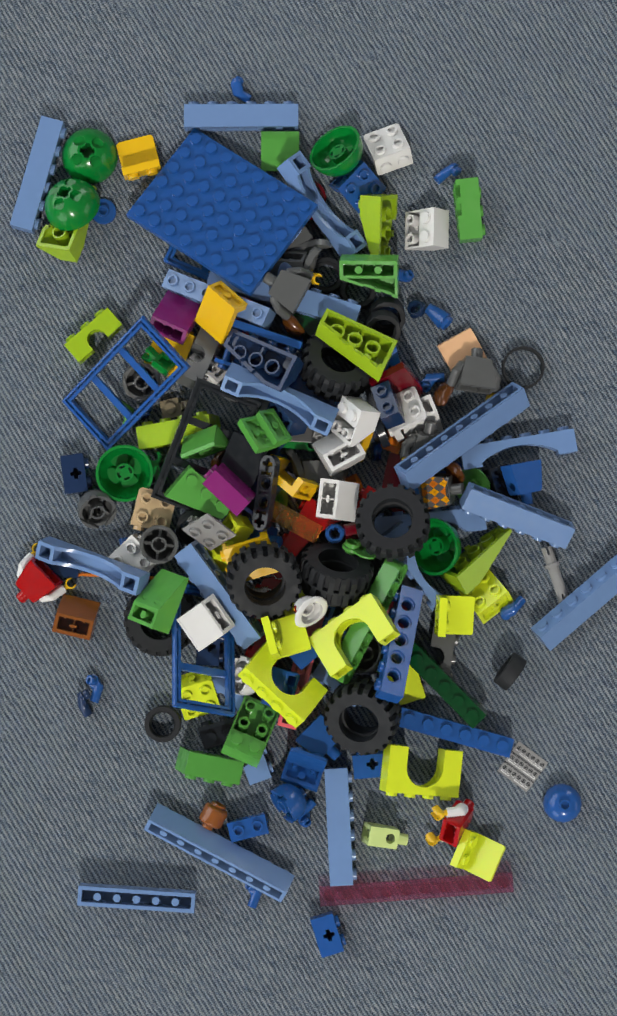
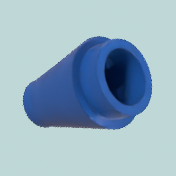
M432 303L425 309V313L438 329L445 330L453 321L450 313Z
M331 524L326 528L325 536L329 542L338 543L344 538V529L339 524ZM333 530L338 531L339 535L337 537H332L331 532Z

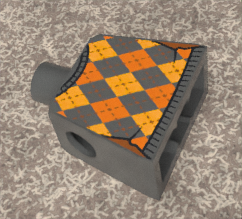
M436 473L419 486V494L423 497V502L427 504L428 510L450 505L455 501V495L464 493V484L453 483L452 474Z

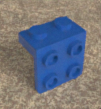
M292 747L287 756L280 780L317 792L328 759L324 758L322 754H312L306 752L301 747Z

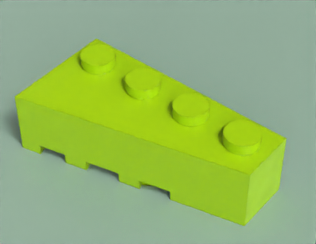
M328 308L323 314L315 334L378 382L398 342Z
M207 411L196 412V416H192L212 425L217 424L221 428L218 415L207 414ZM179 415L176 420H171V418L159 419L160 423L153 424V421L142 422V426L136 427L139 449L152 450L170 447L182 415ZM188 423L183 437L203 429Z

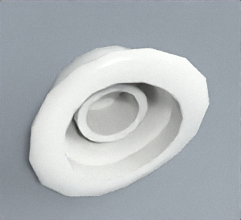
M307 595L299 598L293 608L296 626L308 627L321 620L327 612V601L319 596L312 597Z

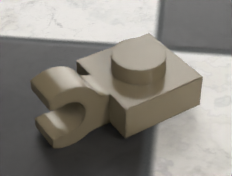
M176 397L160 401L163 418H178L179 415H182V410L185 409L188 400L179 402V398Z

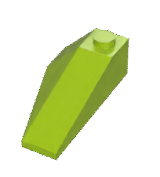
M89 223L71 231L59 230L51 224H46L40 233L36 247L60 260L77 263L84 247Z
M398 194L360 195L358 208L360 209V218L370 255H390L391 248L388 244L394 235L391 226L392 220H396Z
M497 526L480 537V542L477 544L467 545L464 547L465 551L460 554L455 566L440 576L454 590L466 595L471 593L481 583L512 533V530Z

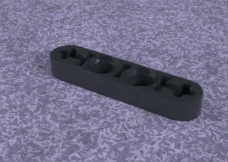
M265 455L260 461L252 525L258 531L268 530L272 525L280 469L279 458L274 455ZM266 478H269L271 481L268 489L264 486ZM264 497H266L268 500V505L266 508H264L261 504V501Z

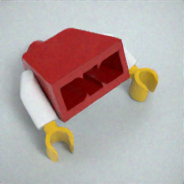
M38 543L33 544L32 552H28L18 564V579L15 584L21 591L16 597L22 603H25L28 599L33 603L38 600L42 603L54 601L65 594L67 589H74L76 587V584L73 587L67 585V581L72 578H68L65 584L61 585L63 581L45 562L35 559V548Z
M465 799L463 802L456 800L452 807L445 808V810H442L439 805L433 806V812L430 814L436 821L443 819V823L438 836L433 831L425 835L427 843L430 846H434L441 841L456 848L464 830L471 823L474 812L473 801L470 799Z

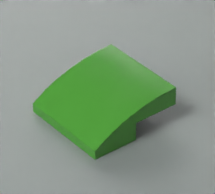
M261 131V170L278 171L277 167L299 151V131Z
M274 408L258 411L255 416L241 418L237 423L255 454L277 448L292 440L291 435Z

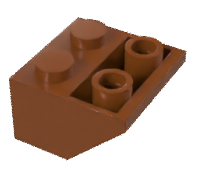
M63 594L56 612L52 632L92 640L101 602Z

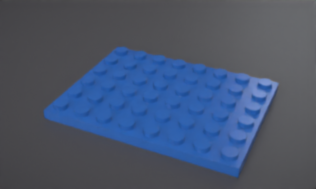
M194 128L126 215L130 220L251 296L263 281L266 273L270 272L318 209V204Z

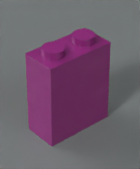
M168 290L154 311L150 323L163 337L183 345L196 324L194 320L201 304Z
M223 462L219 466L215 464L204 475L206 480L202 484L236 516L256 495Z

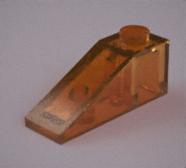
M267 500L266 503L264 504V506H263L264 508L267 507V505H268V500ZM275 501L272 521L315 544L323 526Z

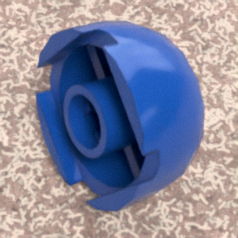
M285 783L270 791L272 793L270 798L278 812L282 810L286 814L283 818L289 823H294L304 814L307 804L305 799L306 793L301 787L297 788L293 784Z
M560 783L553 785L546 791L543 799V808L548 817L554 821L562 823L572 821L581 811V796L572 786Z

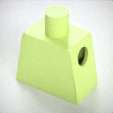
M364 821L361 841L368 846L397 849L398 844L407 845L408 834L400 833V830L394 826Z

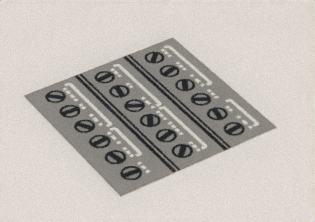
M518 741L511 751L510 757L505 759L497 771L525 792H528L548 762Z

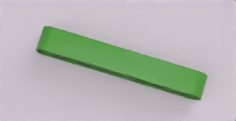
M385 559L367 593L375 595L386 611L407 573V564L399 562L397 559H393V562H387V559ZM364 622L352 624L341 643L342 651L353 667L351 671L337 680L343 684L349 683L374 636L368 625Z

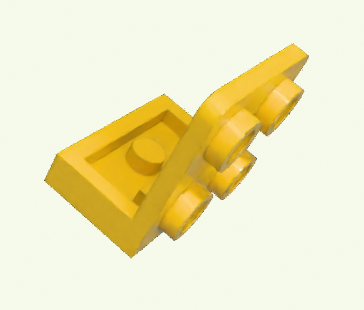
M152 135L117 143L116 147L125 180L133 181L141 176L156 175L161 171Z

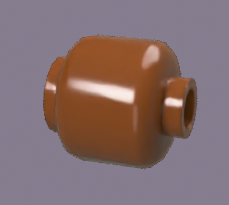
M215 800L207 802L199 816V819L203 822L202 826L210 831L213 828L220 829L228 815V812L225 810L226 806Z

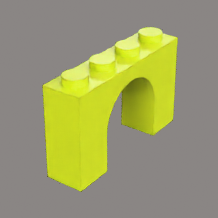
M371 593L360 597L356 604L346 607L341 615L331 618L327 625L316 629L312 636L309 637L312 647L329 675L337 680L353 669L341 648L342 635L350 625L358 622L366 623L377 641L384 646L401 635L379 599Z
M266 641L239 672L238 676L260 698H263L273 710L278 712L290 725L296 728L306 720L328 690L314 677L296 695H289L279 690L272 679V667L277 660L274 661Z
M388 744L383 750L379 790L386 792L385 795L397 796V793H403L404 797L415 798V795H422L424 799H433L434 796H439L440 800L445 801L459 798L463 751L438 748L434 776L425 784L415 785L407 773L409 747L400 744Z

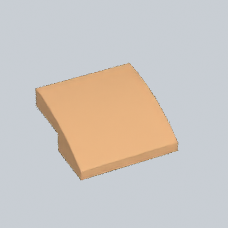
M470 327L437 345L450 372L458 361L463 360L465 356H471L472 348L482 349ZM483 351V357H482V358H487V356L485 355V353H484V351Z

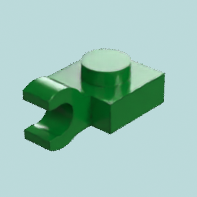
M148 346L145 349V353L141 356L145 362H152L150 366L165 377L176 367V364L163 351L159 354L152 346Z
M287 442L283 446L284 448L314 452V448H309L308 443Z
M159 451L157 452L158 459L156 461L151 460L150 455H147L151 461L156 480L161 470L159 463L162 460V456Z

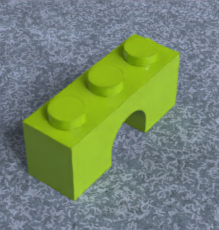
M108 307L105 310L103 308L94 315L96 318L91 322H85L76 335L73 333L65 340L67 343L64 346L80 364L95 353L89 343L90 337L94 333H104L111 339L124 328Z

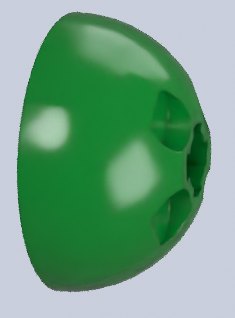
M345 125L326 132L318 139L311 150V165L321 174L331 177L342 176L351 172L358 165L363 153V142L357 129Z
M94 128L78 130L69 136L63 146L62 163L65 171L71 178H78L89 184H97L110 177L117 166L118 151L110 136L101 130Z
M68 178L57 182L49 190L45 199V213L48 221L55 228L64 231L76 230L88 224L95 217L100 206V197L96 189L88 182L78 178Z
M118 445L108 449L100 457L96 466V480L101 491L110 498L120 502H129L137 499L138 490L141 487L150 488L153 480V467L148 456L139 448L131 445Z
M430 518L429 538L426 543H423L421 551L415 552V559L418 569L423 573L441 575L452 569L459 560L461 540L451 524L441 519Z

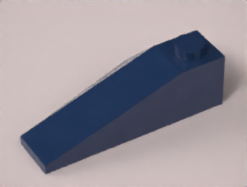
M233 328L223 344L265 386L282 392L296 381L304 365L298 356Z

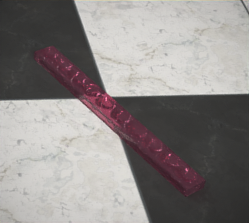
M512 872L495 873L491 882L471 874L353 883V885L319 886L320 907L514 892Z

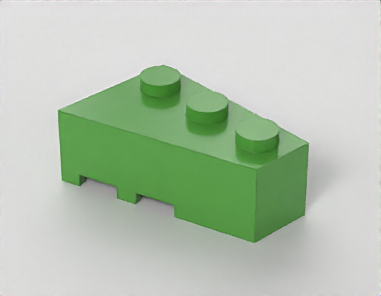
M478 177L455 179L452 189L458 243L481 241L486 232L485 224H482L481 217H483V206L480 205L481 187L479 186Z
M341 254L339 260L340 280L361 287L365 286L374 289L376 292H383L398 299L399 255Z
M190 465L186 467L164 493V496L204 513H209L219 519H223L230 511L202 484L206 479Z
M180 746L175 769L185 774V778L196 780V777L203 778L204 782L213 784L215 781H221V785L232 787L233 784H240L244 762L217 754L203 753L204 751L188 750L186 747Z

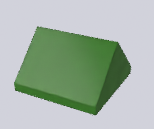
M217 424L183 437L181 458L200 460L225 450L229 440Z

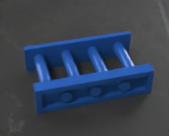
M236 319L232 326L233 329L247 333L258 340L260 338L265 339L272 346L277 347L278 344L285 346L286 352L291 354L296 353V350L301 352L304 345L301 341ZM225 349L222 360L215 358L214 362L218 364L217 367L227 371L231 365L229 361L232 353Z

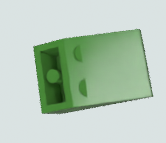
M161 569L134 600L128 619L169 634L189 578Z
M245 695L221 753L257 768L279 713L273 710L272 707L262 704L260 700Z

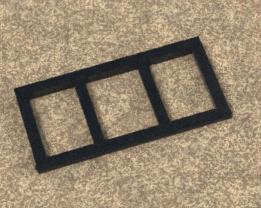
M197 377L150 496L187 511H199L165 497L161 491L172 463L183 468L190 465L202 475H205L210 470L175 456L188 423L202 429L213 426L191 416L202 388L252 407L248 417L257 414L262 402L250 397H236L220 390L221 386ZM220 428L226 438L231 439L233 432Z

